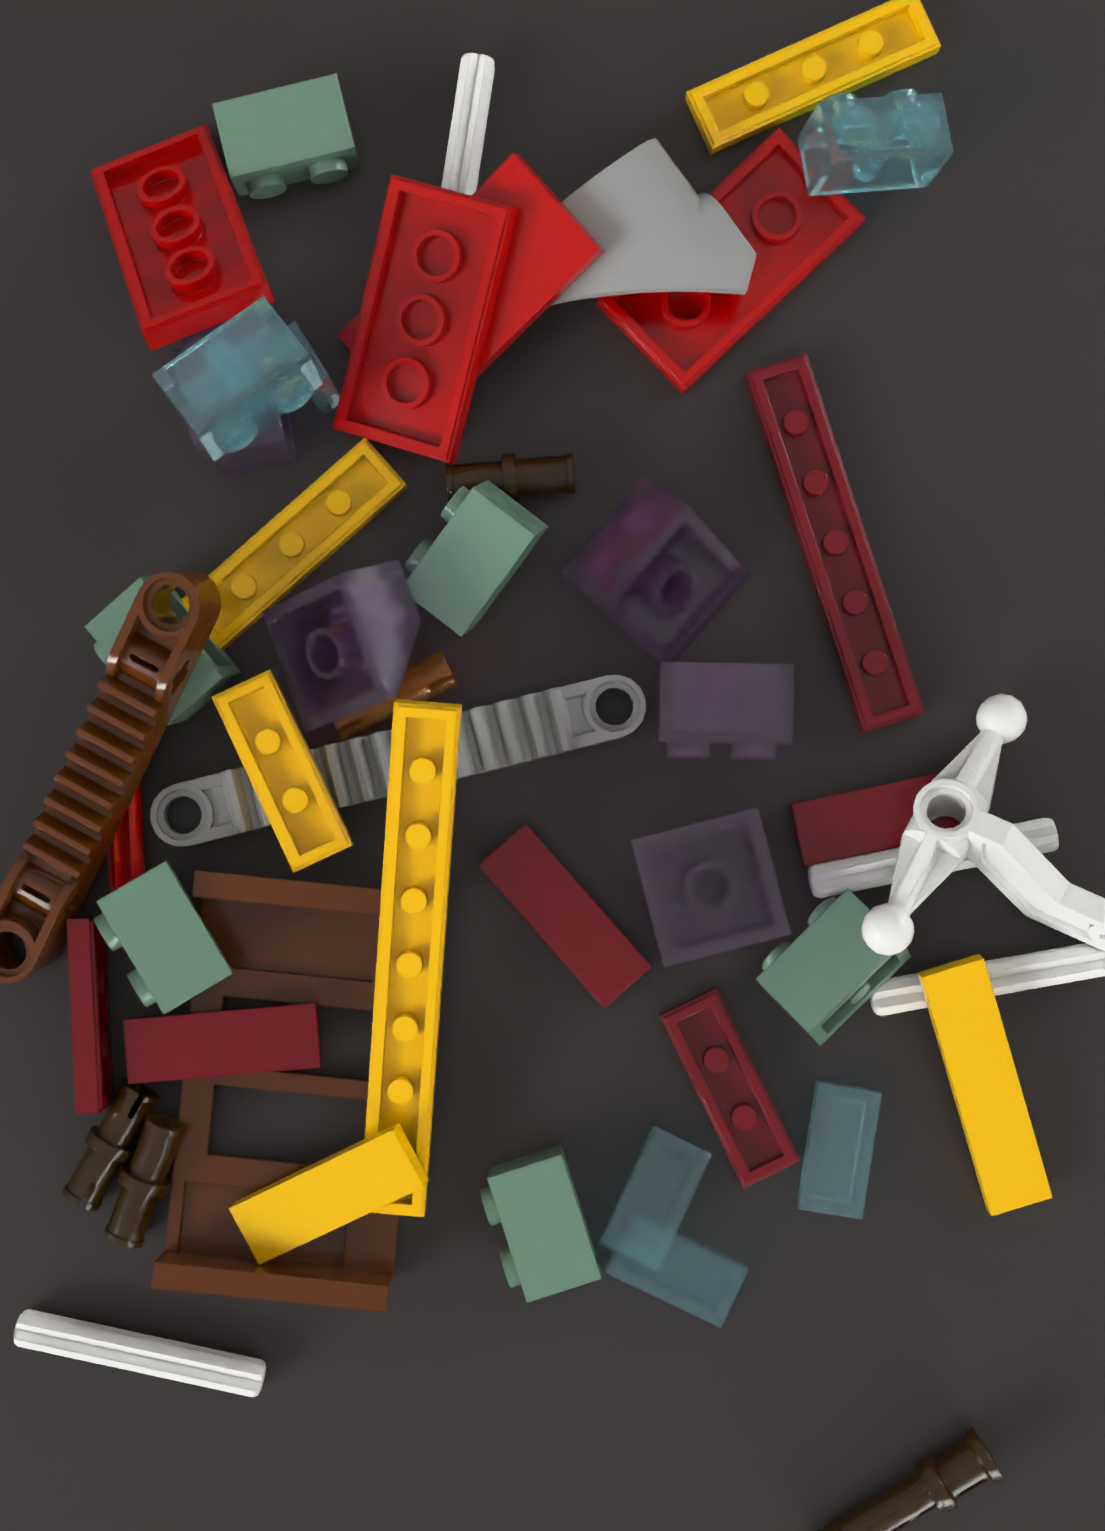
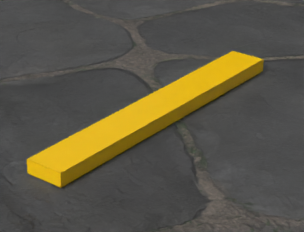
M396 699L393 706L365 1139L399 1123L428 1176L462 704ZM428 1182L424 1188L371 1213L424 1217Z

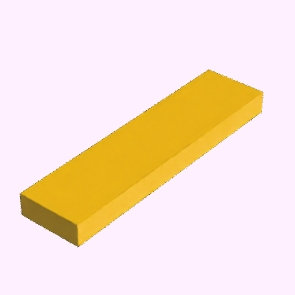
M890 0L686 92L685 101L710 155H713L938 54L941 44L920 0Z
M363 438L208 575L215 582L221 596L222 605L219 617L210 634V638L217 646L225 650L408 488L405 481L366 438ZM185 595L181 601L189 611V598Z
M976 954L917 972L987 1211L991 1216H995L1053 1198L984 958L980 954Z

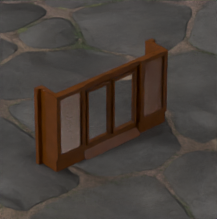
M195 870L192 896L202 897L200 915L232 967L233 974L192 997L190 1012L224 1010L225 996L288 1003L318 1002V1006L373 1011L381 889ZM277 1071L184 1079L182 1081L178 1121L185 1125L184 1128L186 1130L175 1152L165 1251L154 1261L151 1288L386 1312L388 1295L393 1284L400 1215L366 1214L259 1265L229 1208L235 1201L313 1163L209 1153L216 1085L366 1100L363 1140L365 1139L369 1075L367 1080Z

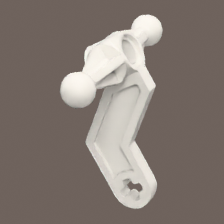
M1001 693L993 695L980 705L976 715L977 727L980 733L932 779L931 783L925 785L916 795L913 805V816L901 837L888 903L873 907L864 917L861 926L864 941L875 953L886 956L901 953L911 943L915 932L913 921L910 918L911 913L966 858L1026 917L1105 951V898L1069 883L1014 824L988 813L1002 744L1015 741L1024 732L1028 721L1026 710L1022 703L1012 695ZM940 816H950L961 823L954 828L944 829L935 826L931 821Z

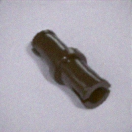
M516 453L502 454V460L462 464L446 463L445 467L448 501L462 486L471 490L474 486L487 480L518 503H520V497L561 493L576 494L573 453L517 459Z
M128 1078L122 1079L119 1085L120 1088L100 1125L90 1128L85 1138L88 1147L68 1184H65L62 1190L63 1196L70 1202L79 1206L82 1198L85 1197L87 1201L84 1209L91 1211L99 1210L102 1199L121 1164L130 1163L136 1147L133 1142L144 1124L146 1115L150 1113L153 1105H156L159 1099L158 1094L154 1090L142 1084L139 1091L134 1089L136 1084H128Z
M149 1113L146 1115L145 1125L131 1163L123 1165L119 1174L118 1181L122 1187L109 1223L104 1229V1236L117 1245L127 1248H140L143 1246L144 1236L158 1198L166 1196L169 1190L171 1180L167 1174L186 1128L177 1119L164 1114Z

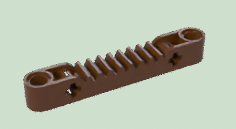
M196 570L158 572L146 579L133 601L107 659L106 676L99 680L97 685L100 690L99 695L86 708L89 716L75 732L78 736L77 742L66 751L65 757L68 761L54 777V780L57 782L55 789L45 796L43 803L47 806L44 812L32 824L36 828L34 834L24 842L22 848L25 851L11 866L0 887L1 983H16L52 964L60 953L67 938L66 919L77 917L219 617L222 605L220 591L215 582L205 573ZM177 586L184 590L189 598V611L183 620L178 619L170 608V596ZM12 933L22 938L26 946L25 958L15 952L11 941Z

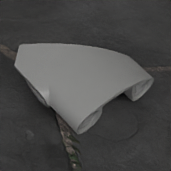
M656 138L647 140L613 162L562 201L605 252L551 305L575 300L635 293L712 292L745 295L748 290L757 253L714 197L707 193L698 195Z

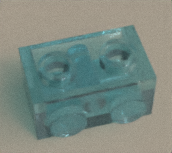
M912 89L896 90L884 97L857 98L856 95L851 93L830 96L823 101H819L798 136L808 196L928 187L954 153L942 93L918 94L917 91Z
M264 296L152 374L172 407L214 462L227 452H236L246 447L255 438L258 430L282 413H290L302 407L310 399L313 391L323 385L309 353Z

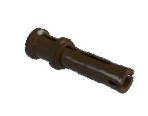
M972 1426L965 1431V1439L934 1458L927 1454L919 1458V1463L914 1465L917 1472L835 1522L816 1531H899L936 1508H939L942 1513L946 1510L949 1512L958 1508L957 1499L989 1480L997 1484L1004 1480V1477Z

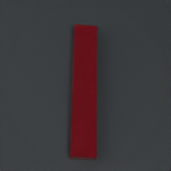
M807 353L746 372L745 380L861 733L925 713Z

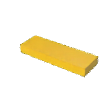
M269 669L212 696L213 702L293 873L353 846L354 843L274 672Z
M397 1123L235 1201L229 1208V1211L260 1265L424 1188L429 1178L400 1124Z

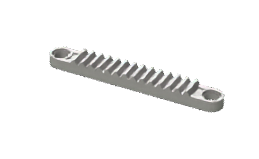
M606 675L463 711L461 713L457 780L623 738L633 733L642 723L646 713V698L640 686L632 679L622 675ZM619 689L630 697L633 711L626 722L620 725H610L604 723L599 718L596 712V701L602 692L606 690ZM392 729L310 750L337 809L388 796ZM244 767L229 769L220 773L173 784L163 789L154 798L150 809V821L156 835L165 843L176 847L195 846L271 827ZM180 797L192 798L201 809L202 818L199 826L188 834L176 832L170 826L167 818L169 806Z

